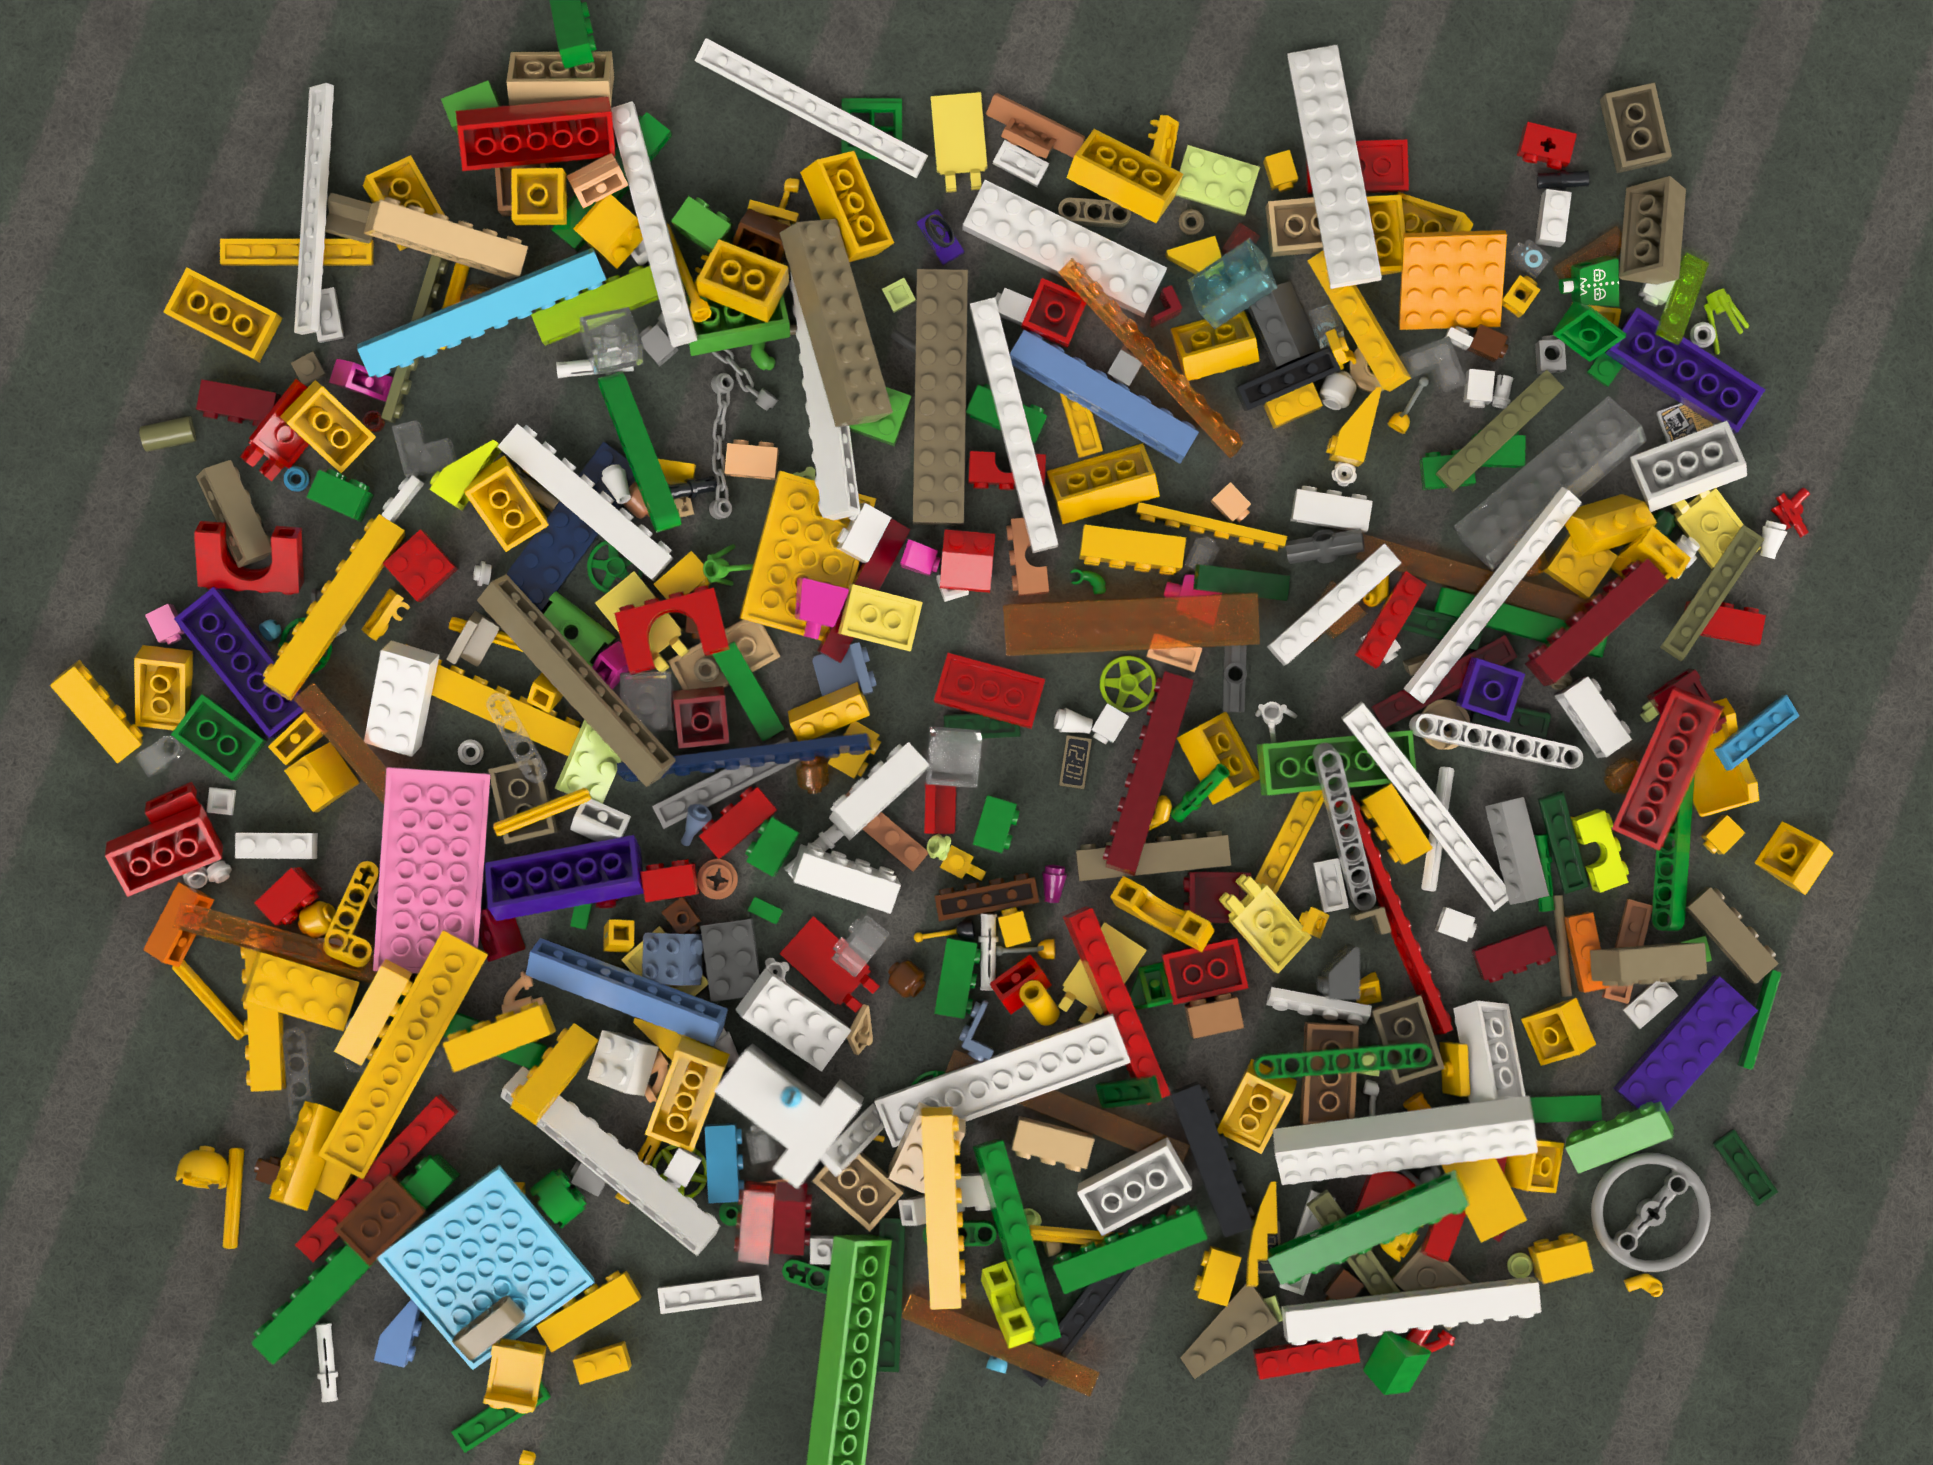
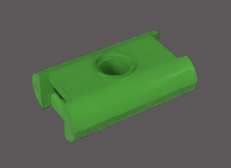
M556 591L549 598L552 604L543 615L592 667L593 664L591 663L606 644L609 647L612 646L617 637ZM570 627H575L579 631L578 636L572 640L565 637L566 630Z

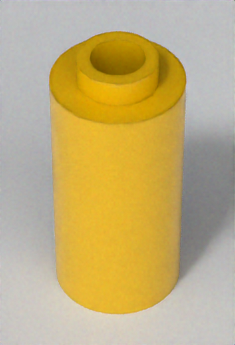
M1033 980L1021 987L1020 998L1036 1021L1043 1026L1055 1023L1059 1018L1060 1011L1040 982Z

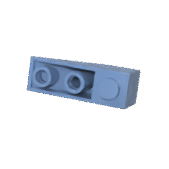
M412 1299L380 1335L374 1361L405 1367L408 1361H413L416 1347L412 1346L414 1336L418 1337L421 1330L422 1322L418 1321L422 1310Z

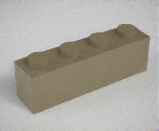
M231 460L204 468L196 478L216 521L226 523L227 545L238 568L265 559L272 553L271 539L265 534L261 526V518L254 511L251 504L250 494L241 483L239 470L233 465Z
M1705 887L1686 904V911L1750 983L1756 984L1779 964L1774 959L1776 954L1768 945L1763 946L1757 940L1759 938L1758 933L1751 926L1746 927L1740 921L1742 919L1741 914L1734 907L1729 908L1724 903L1726 898L1716 887L1714 889Z

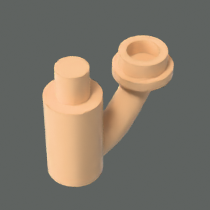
M524 971L520 973L521 977L510 987L504 997L502 1004L503 1014L513 1010L515 1015L521 1013L520 1007L538 1001L539 1005L544 1004L542 997L533 999L532 996L515 1001V997L523 987L525 990H528L529 987L534 986L532 977L527 976Z
M661 1049L657 1052L651 1075L658 1072V1076L653 1087L650 1084L647 1085L645 1096L650 1103L653 1101L657 1102V1095L660 1093L669 1071V1062Z

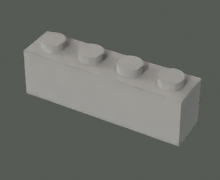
M1524 797L1485 806L1510 905L1549 896Z

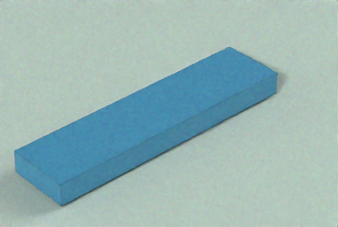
M1782 695L1718 745L1714 751L1726 771L1732 770L1799 717V714L1789 697Z

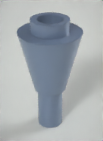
M693 804L688 807L686 831L681 839V843L684 846H689L694 836L711 820V812L706 806Z

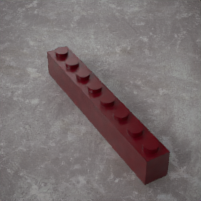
M1166 671L1163 678H1157L1154 692H1157L1158 695L1155 702L1150 701L1146 714L1151 716L1148 726L1143 724L1139 739L1144 741L1141 750L1137 748L1135 750L1132 763L1136 764L1134 773H1128L1124 786L1129 788L1126 798L1121 796L1117 811L1122 813L1119 822L1114 820L1110 835L1114 836L1112 846L1106 845L1102 858L1107 860L1106 868L1135 876L1194 680Z

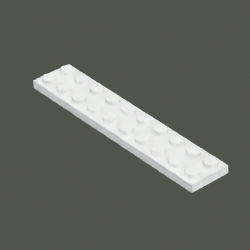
M1338 45L1288 53V63L1330 288L1379 281L1382 276Z
M1109 1014L995 1055L990 1060L984 1059L982 1062L973 1063L876 1098L874 1102L891 1145L894 1148L899 1145L919 1102L930 1107L952 1106L953 1115H958V1118L969 1121L1131 1063L1114 1016Z

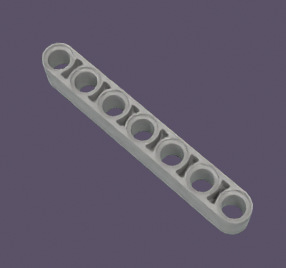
M1321 743L1314 748L1313 758L1347 892L1351 901L1359 910H1369L1375 905L1376 895L1342 760L1331 744ZM1332 753L1330 760L1322 761L1324 755ZM1332 777H1338L1336 783L1328 785V781ZM1344 800L1342 806L1334 808V804L1337 801ZM1350 823L1346 830L1340 831V827L1343 824ZM1355 846V850L1352 853L1346 854V850L1349 847ZM1361 869L1359 875L1351 876L1355 870ZM1367 892L1364 898L1357 899L1360 893Z

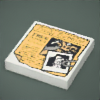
M1682 403L1656 412L1667 443L1715 425Z

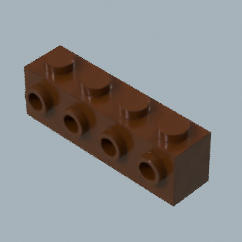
M1024 873L1014 875V881L1004 882V878L988 880V886L979 887L977 882L964 885V890L954 892V887L940 889L939 895L934 896L939 921L1038 903L1039 898L1035 877L1029 878V874Z

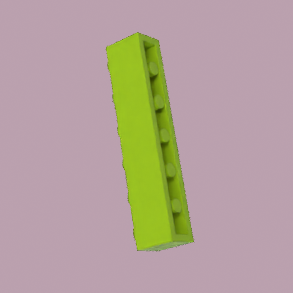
M637 266L629 270V274L620 278L619 275L608 278L605 280L606 284L596 289L588 290V288L582 290V294L572 299L565 300L563 297L559 299L560 303L542 310L539 307L535 309L536 312L531 314L542 343L545 346L659 300L651 267L643 268V266Z

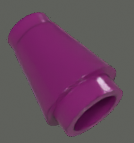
M1045 865V871H1042L1044 901L1059 903L1067 877L1065 867Z

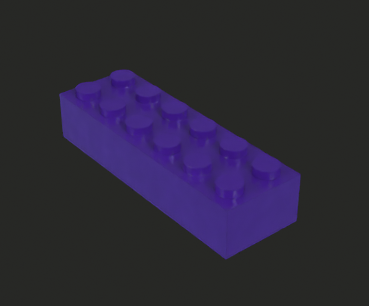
M1638 307L1629 314L1620 328L1626 333V338L1605 352V354L1713 424L1717 425L1728 421L1733 435L1739 432L1765 391L1761 386Z
M211 588L174 618L269 738L278 737L304 712H309L314 708V705L301 689H299L292 701H289L264 684V671L270 663L275 664L277 659L221 589Z
M634 835L485 863L488 909L496 921L644 894L641 872H643L641 848Z
M1713 975L1613 1089L1636 1110L1643 1104L1649 1102L1654 1104L1661 1101L1666 1113H1668L1758 1010L1720 976Z

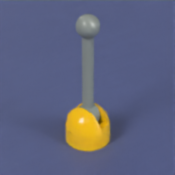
M1427 377L1419 379V386L1403 412H1397L1390 418L1387 423L1389 427L1399 433H1406L1410 424V418L1407 414L1423 387L1429 384Z
M1055 939L1043 940L1038 944V947L1003 948L1002 946H996V955L1038 952L1039 956L1043 959H1055Z

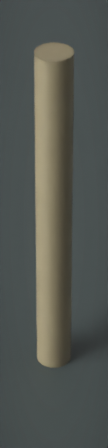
M1554 895V917L1562 997L1572 996L1563 895Z

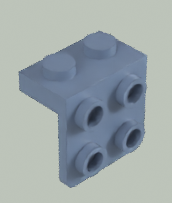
M859 642L851 644L841 663L834 661L824 654L813 658V665L822 696L858 682L863 695L874 693L872 687L877 686L873 671L868 672L865 662L870 661L866 647L861 648Z
M645 933L643 936L642 977L663 985H701L702 934Z
M985 999L981 1003L976 1001L970 1014L974 1019L970 1026L965 1024L959 1036V1039L963 1041L961 1046L969 1050V1056L981 1062L984 1058L990 1060L994 1051L993 1048L972 1039L988 1004V1001Z

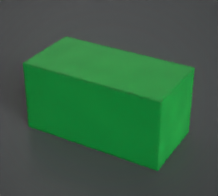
M756 896L748 909L749 912L776 925L784 911Z
M593 903L574 906L571 927L585 930L588 928Z

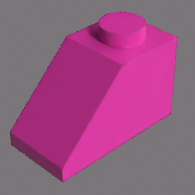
M336 359L329 383L386 402L393 377L388 375L378 378L376 375L370 377L366 367L354 362Z
M908 539L901 560V567L931 576L932 571L937 572L941 558L937 557V550Z
M619 641L601 652L592 666L593 670L611 689L629 672L623 646Z

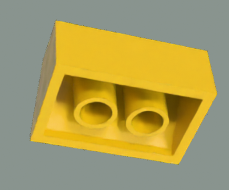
M411 155L365 177L363 187L372 203L384 200L386 197L399 201V206L409 208V205L422 208L424 209V214L433 216L434 213L444 215ZM396 244L397 247H398V249H399V251H402V250L408 248V247H405V246Z
M1402 196L1367 197L1381 276L1399 273L1402 267L1403 233H1406Z
M1244 309L1171 328L1180 366L1186 381L1200 379L1208 375L1260 362L1256 337Z
M505 455L482 469L464 490V493L505 552L549 526L545 513Z
M1620 494L1578 507L1565 523V526L1580 553L1585 557L1630 543L1650 527L1655 526L1657 522L1644 501Z
M1227 712L1177 737L1200 782L1217 764H1223L1229 770L1230 775L1208 795L1212 805L1234 795L1260 779L1259 772Z
M1385 784L1360 800L1363 804L1361 806L1363 815L1367 820L1372 818L1377 826L1374 828V832L1381 841L1386 840L1390 847L1387 852L1395 863L1399 861L1400 864L1404 865L1433 849L1392 784Z

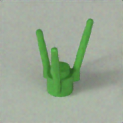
M732 544L715 554L708 555V560L703 565V572L708 578L709 583L717 582L732 586L733 581L724 579V577L730 571L752 570L753 564L729 566L727 561L720 558L735 549V545Z

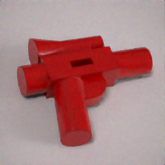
M1804 487L1791 499H1788L1785 493L1776 497L1779 505L1771 509L1780 522L1787 525L1786 530L1791 528L1790 522L1800 538L1809 533L1800 516L1803 513L1801 503L1810 495Z

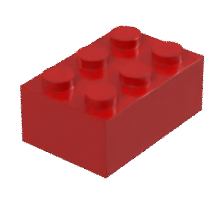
M1235 937L1207 943L1202 952L1189 947L1161 954L1173 1005L1248 988L1238 939Z

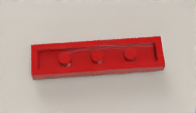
M1407 571L1402 573L1355 653L1357 657L1375 669L1380 666L1427 584Z

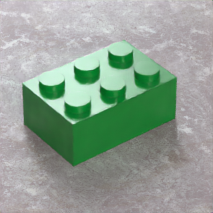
M201 694L171 733L174 738L232 781H237L268 741L205 694Z

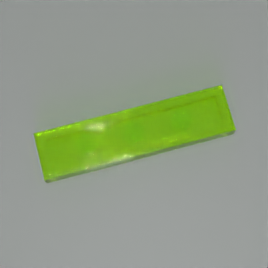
M1687 252L1685 253L1680 263L1679 279L1675 281L1655 333L1656 335L1676 345L1682 341L1709 265L1708 262Z

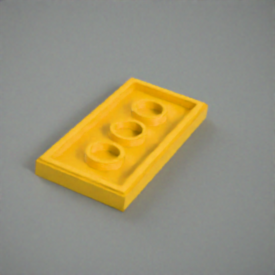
M1496 1158L1451 1163L1448 1165L1442 1164L1446 1174L1456 1170L1469 1197V1206L1466 1207L1465 1212L1480 1242H1484L1527 1221Z

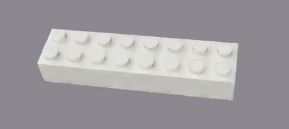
M984 180L963 223V231L1143 318L1167 270V267L987 180Z

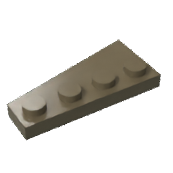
M1245 1284L1180 1358L1193 1378L1196 1379L1278 1324L1279 1321L1257 1288L1246 1287Z

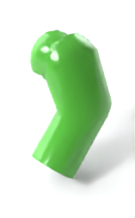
M766 342L752 344L751 358L758 368L772 370L775 366V359L769 357L765 352Z

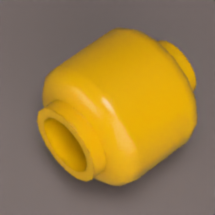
M317 901L303 908L299 914V929L302 933L312 938H319L325 935L336 914V910L331 904L323 901Z

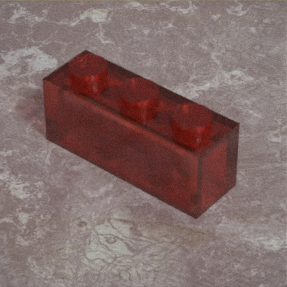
M746 1181L744 1190H739L738 1205H743L742 1213L737 1214L736 1228L741 1229L740 1237H735L734 1252H739L738 1262L769 1264L777 1184Z

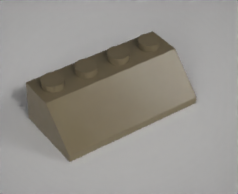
M1671 176L1626 188L1619 278L1621 280L1658 285L1679 279L1686 189Z

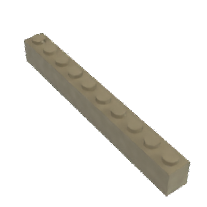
M507 574L488 585L477 600L484 610L498 623L502 630L508 634L646 787L659 780L674 764L676 759Z

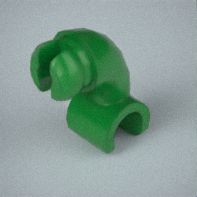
M1078 569L1070 572V574L1079 573L1081 576L1079 581L1071 582V584L1079 585L1083 580H1087L1093 586L1094 594L1106 592V582L1096 572L1080 571Z

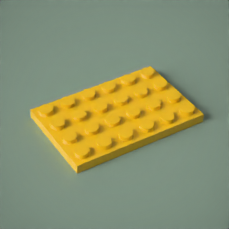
M778 471L741 609L740 619L803 636L807 622L795 619L798 578H806L847 589L853 583L860 561L837 549L839 544L837 541L838 535L843 528L847 529L851 520L848 517L838 520L822 517L818 507L820 500L819 489L814 480ZM858 493L859 504L866 503L874 508L876 498ZM821 626L819 641H823L829 627Z

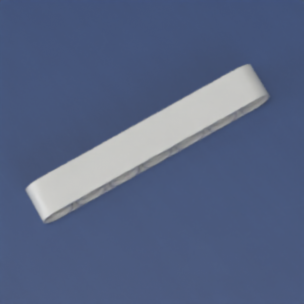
M1417 714L1409 723L1410 730H1413V734L1418 737L1548 766L1574 769L1579 767L1583 761L1582 751L1572 745L1433 714ZM1423 718L1428 722V729L1425 732H1422L1419 728V722ZM1446 724L1452 727L1450 737H1446L1443 732ZM1471 729L1476 732V740L1473 743L1468 739V732ZM1494 735H1498L1501 740L1498 748H1495L1492 744ZM1519 740L1525 745L1524 751L1521 754L1516 749V744ZM1544 745L1549 751L1545 759L1540 754L1541 747ZM1567 751H1570L1572 754L1570 764H1567L1564 759Z

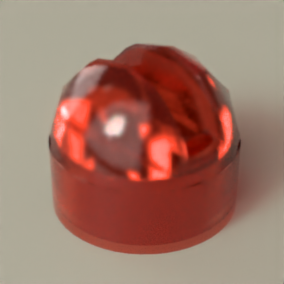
M372 410L364 415L363 425L371 432H380L384 428L385 420L381 418L382 415L378 411ZM370 422H374V423H378V424H377V425H371Z

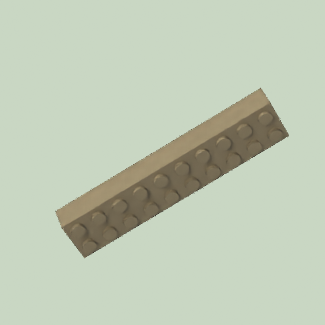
M917 269L913 525H964L968 270Z

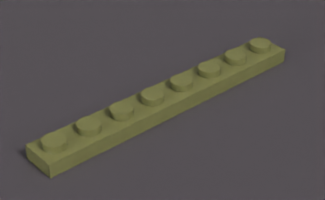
M431 255L411 322L434 312V308H431L433 299H437L440 294L441 284H438L441 274L445 275L447 271L448 260ZM419 357L413 359L414 363L403 368H400L399 365L397 366L381 418L395 424L396 418H401L404 410V405L401 402L404 394L408 395L410 391L411 380L408 379L411 370H416Z

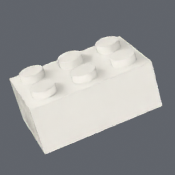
M1587 676L1579 678L1554 696L1596 757H1607L1632 740L1628 735L1631 731L1623 720L1619 722L1614 714L1616 709L1608 699L1604 700L1599 692L1602 689L1594 678L1590 680Z

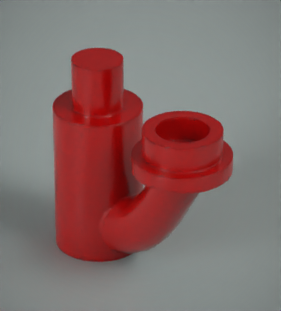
M1418 1327L1410 1330L1405 1339L1430 1350L1432 1353L1448 1344L1453 1346L1456 1338L1443 1329L1441 1333L1437 1334L1440 1339L1425 1344L1424 1342L1433 1329L1419 1330Z

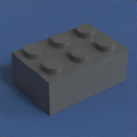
M753 918L700 926L711 1002L745 997L761 975Z

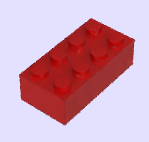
M200 804L106 842L105 857L124 892L129 897L221 860L223 845L204 808Z

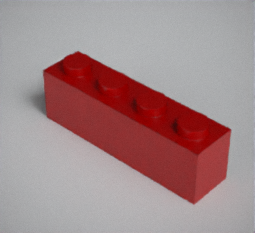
M1342 1336L1332 1337V1341L1318 1342L1315 1339L1307 1340V1343L1303 1345L1289 1343L1253 1350L1257 1376L1260 1380L1360 1362L1357 1339H1343Z

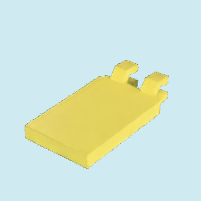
M981 92L931 96L937 173L945 175L946 193L956 192L955 174L970 172L971 190H980V171L987 169Z
M1717 488L1695 495L1697 497L1689 503L1682 500L1671 504L1676 511L1674 514L1676 517L1675 522L1687 537H1692L1699 543L1700 548L1697 551L1711 569L1714 568L1737 532L1744 525Z
M634 571L595 604L619 632L614 613L619 612L620 607L634 604V607L643 606L644 601L656 597ZM669 613L659 617L652 625L649 633V643L655 667L661 673L670 667L659 654L667 646L671 645L681 657L689 652V649L679 638L683 630Z
M1242 874L1236 880V883L1247 893L1245 898L1240 902L1234 895H1229L1225 892L1219 898V901L1231 912L1228 916L1232 925L1272 971L1279 973L1311 939V936L1301 931L1303 926L1268 885L1257 884L1250 876L1246 877Z
M1104 922L1101 930L1125 984L1147 950ZM1079 959L1063 983V991L1066 994L1058 1004V1007L1067 1012L1074 1000L1077 999L1087 1006L1078 1020L1084 1024L1092 1021L1096 1013L1101 1015L1103 1011L1082 961Z

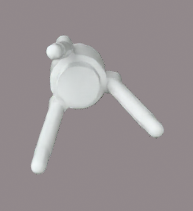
M1268 702L1265 705L1260 704L1258 706L1259 709L1255 713L1257 717L1262 714L1263 720L1269 725L1271 743H1277L1275 725L1282 721L1283 714L1285 713L1292 718L1297 717L1286 705L1280 706L1276 702Z

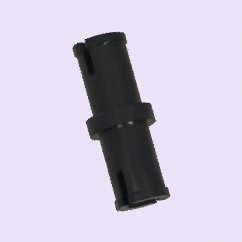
M1560 170L1558 173H1537L1538 190L1545 188L1566 190V187H1589L1588 170L1575 172Z
M709 476L696 480L688 478L684 482L668 484L673 499L683 497L691 499L695 498L698 494L715 492L717 483L714 480V476Z

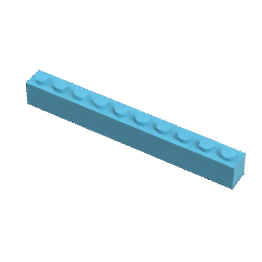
M592 247L357 344V350L369 376L376 375L377 378L390 373V369L399 365L400 368L414 363L413 359L422 355L424 358H428L437 354V349L444 346H447V348L455 347L461 343V339L469 336L471 339L483 335L485 333L484 330L494 326V329H498L509 323L508 320L512 318L523 319L532 314L531 311L539 307L542 310L550 308L556 304L555 301L563 297L565 300L572 299L579 295L578 291L588 288V290L596 289L603 285L602 281H605L606 278Z

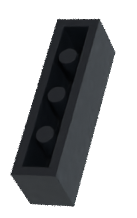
M1327 347L1234 388L1244 411H1248L1341 369L1331 347Z

